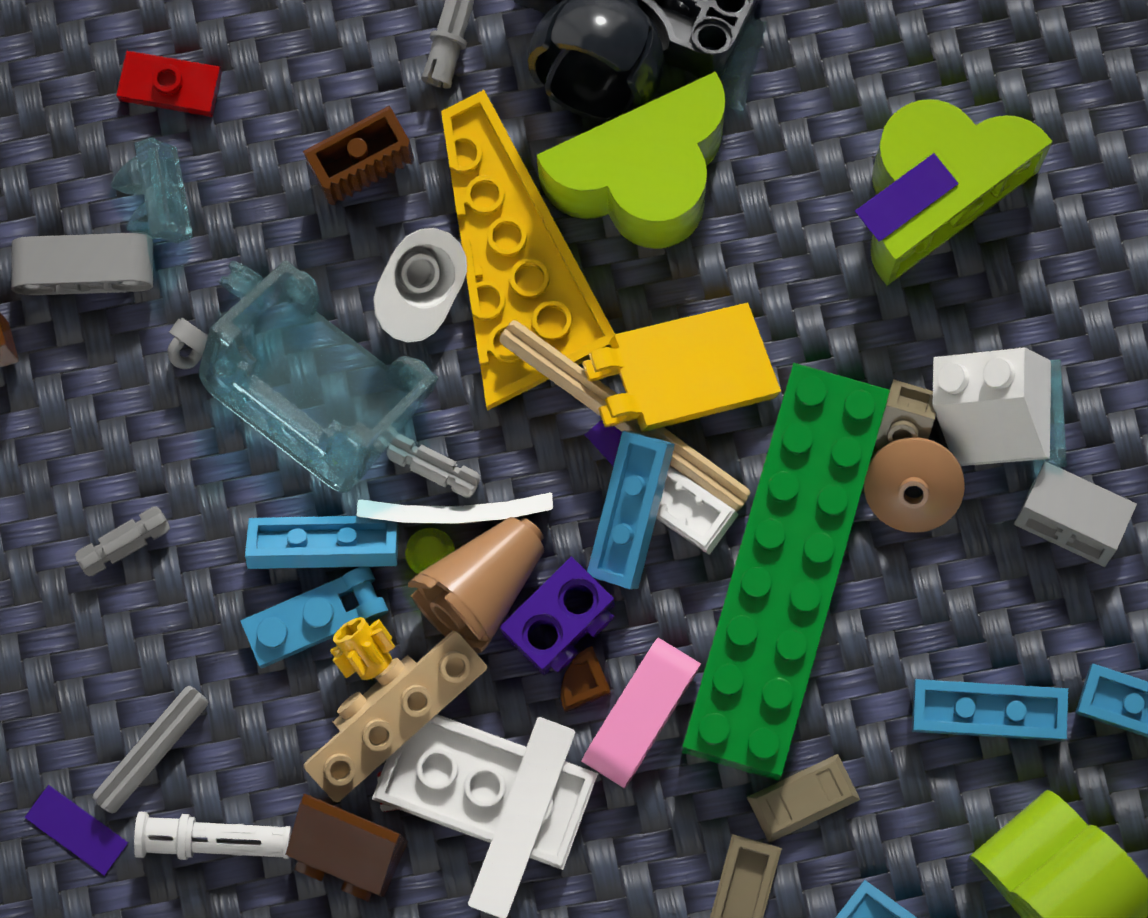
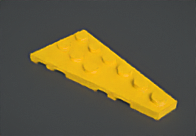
M482 90L442 110L441 115L461 245L467 258L466 277L488 411L549 380L500 343L501 334L513 320L524 325L577 365L590 359L589 353L591 351L605 347L611 348L609 341L615 333L485 90Z

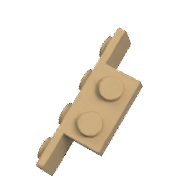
M456 631L449 633L417 663L408 655L401 661L398 658L393 659L389 666L375 677L378 682L363 695L361 692H356L340 705L337 710L340 716L333 721L340 732L304 763V769L334 802L341 801L485 672L487 665Z

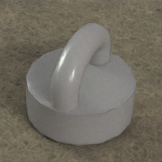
M178 318L169 331L175 337L168 346V358L175 367L183 370L194 367L203 356L210 360L219 347L217 341L183 318ZM184 344L193 349L187 357L180 355V350Z

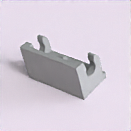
M1044 461L1013 525L1105 567L1117 551L1137 504Z

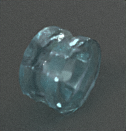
M231 261L228 266L230 274L226 277L222 276L219 284L238 298L256 305L259 300L257 291L260 289L265 290L269 283L245 265Z

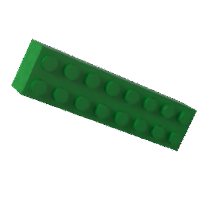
M793 363L682 746V753L772 780H780L890 393L889 389Z

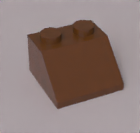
M304 793L285 855L297 860L294 867L295 871L321 882L325 873L344 880L340 890L368 902L372 893L381 897L385 896L408 841L394 831Z

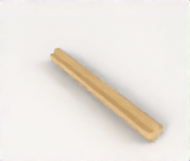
M513 320L509 323L501 334L499 341L504 347L599 416L601 415L598 408L607 405L605 399L617 394L599 380L588 381L583 368L518 321ZM637 419L614 425L621 432L633 431L674 443L675 447L670 466L733 508L736 512L748 500L751 492L747 487L664 427L641 432Z

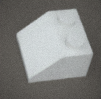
M1025 347L934 357L933 408L949 451L958 460L960 466L1050 459L1051 360Z

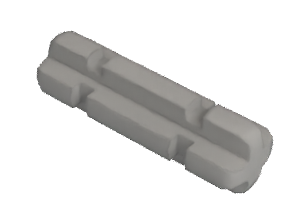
M397 434L388 447L386 455L389 460L403 467L408 464L411 471L443 487L450 485L453 492L465 498H470L479 485L480 475L478 472L464 465L459 468L456 461L424 445L417 447L414 440L401 434Z
M153 506L139 514L141 520L135 522L131 519L98 538L100 542L98 545L94 546L90 543L79 549L75 556L83 572L88 577L94 576L107 568L105 566L106 562L111 561L114 564L147 545V538L152 536L153 540L166 534L170 530V526L163 512L157 506Z

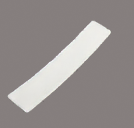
M546 493L507 502L464 506L399 505L358 500L356 516L401 523L459 524L503 520L509 517L515 518L552 510L553 498L552 493Z
M542 717L537 718L469 899L468 905L470 907L499 918H507L575 735L573 729Z

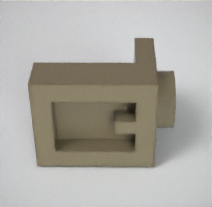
M893 379L875 442V448L881 449L887 444L903 438L917 437L929 439L936 416L933 408V391Z

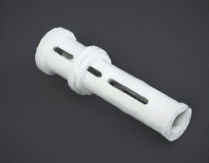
M138 812L134 835L135 857L144 858L146 853L177 854L179 860L192 858L194 853L283 857L284 859H289V856L285 854L292 829L291 826L272 827L199 823L190 814H182L179 819L149 817L147 812ZM223 839H241V840H223ZM242 840H260V841H242Z

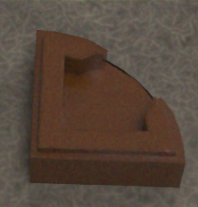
M592 646L580 652L565 672L561 685V701L565 713L611 694Z

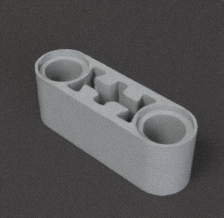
M139 233L33 236L21 237L12 241L11 290L15 293L23 295L139 292L153 288V238L151 236Z

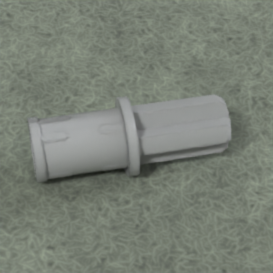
M445 0L438 28L435 31H431L429 37L433 42L421 80L425 83L439 88L442 85L445 89L451 87L460 51L466 49L467 41L463 38L474 0Z

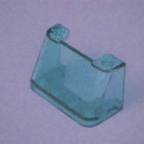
M284 260L210 327L199 367V377L206 390L214 398L327 486L342 493L349 492L364 477L432 393L438 376L431 372L424 362L416 358L401 356L389 367L316 311L319 303L316 282L309 274L299 271L288 261Z

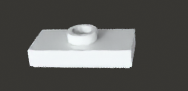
M669 466L656 519L710 555L737 518L738 513Z

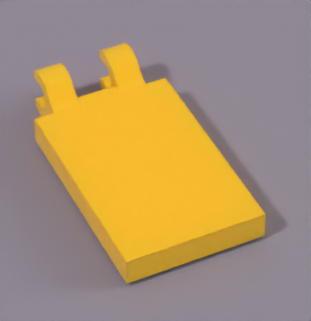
M748 302L614 334L609 341L611 348L605 347L591 351L589 353L590 360L583 361L582 363L588 381H596L619 374L626 393L607 397L605 399L607 405L598 408L605 427L637 419L641 432L775 399L781 393Z

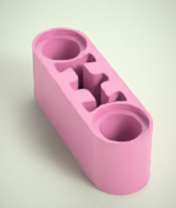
M658 637L591 742L581 762L625 789L688 689L701 663Z

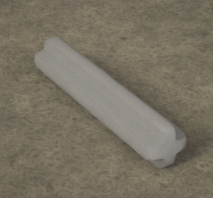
M185 687L94 792V801L109 813L117 812L208 706L206 697L194 687Z

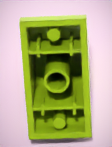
M716 71L537 154L539 182L548 200L561 212L576 218L592 219L609 214L616 229L627 240L642 247L652 249L667 248L688 238L699 225L704 212L707 179L706 166L717 154L722 141L725 93Z
M927 99L915 101L895 112L884 127L873 166L872 180L876 195L933 153L959 184L880 242L874 235L872 236L871 259L877 274L888 286L1038 173L1053 142L1048 135L1031 121L1016 116H996L975 125L961 109L940 100Z
M1045 790L969 856L1021 918H1148V878L1114 840L1098 827L1087 825L1063 799L1050 790Z

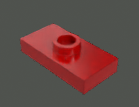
M126 50L116 96L122 102L213 117L222 70L220 66Z

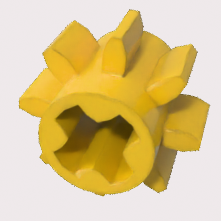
M362 617L352 619L341 626L333 637V641L337 645L330 651L334 656L333 662L345 678L350 677L356 672L362 680L372 679L381 674L392 661V657L389 654V651L395 648L391 641L392 636L379 619L370 626Z

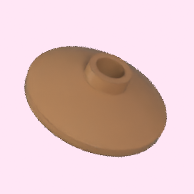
M917 437L899 439L881 448L871 459L864 481L865 497L872 512L886 525L904 532H925L946 523L959 509L965 489L963 471L955 456L941 444ZM910 486H917L922 489L923 494L918 498H911L904 491Z

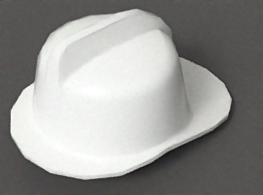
M437 228L419 229L407 235L390 256L389 262L377 284L373 301L375 316L381 328L392 338L404 342L422 341L433 335L444 322L467 273L466 254L461 243L450 233Z

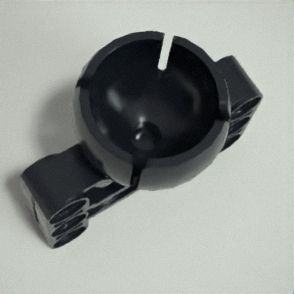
M513 0L521 7L532 8L545 14L536 26L528 49V67L534 82L537 85L545 84V91L549 98L563 108L579 116L605 123L651 102L662 79L664 58L666 63L688 71L698 78L705 77L715 71L718 77L723 76L760 0ZM723 10H729V11H732L733 13L725 12V11H723ZM704 47H712L716 50H708ZM562 49H566L555 63L547 79L549 70Z

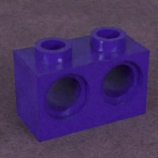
M571 556L500 626L502 635L544 676L552 668L559 673L577 656L579 651L574 646L587 633L594 638L613 620L614 615L610 610L615 606L614 598ZM579 590L589 593L594 600L590 610L583 614H574L567 610L565 600L570 593ZM543 625L552 627L557 632L558 638L551 648L539 650L530 644L529 637L535 628Z

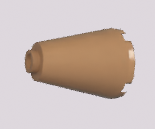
M509 517L416 574L408 583V587L417 588L411 595L414 603L429 622L445 637L451 631H456L477 654L481 653L491 642L544 553V547L541 542L544 539L543 534L533 522L526 518L518 520Z

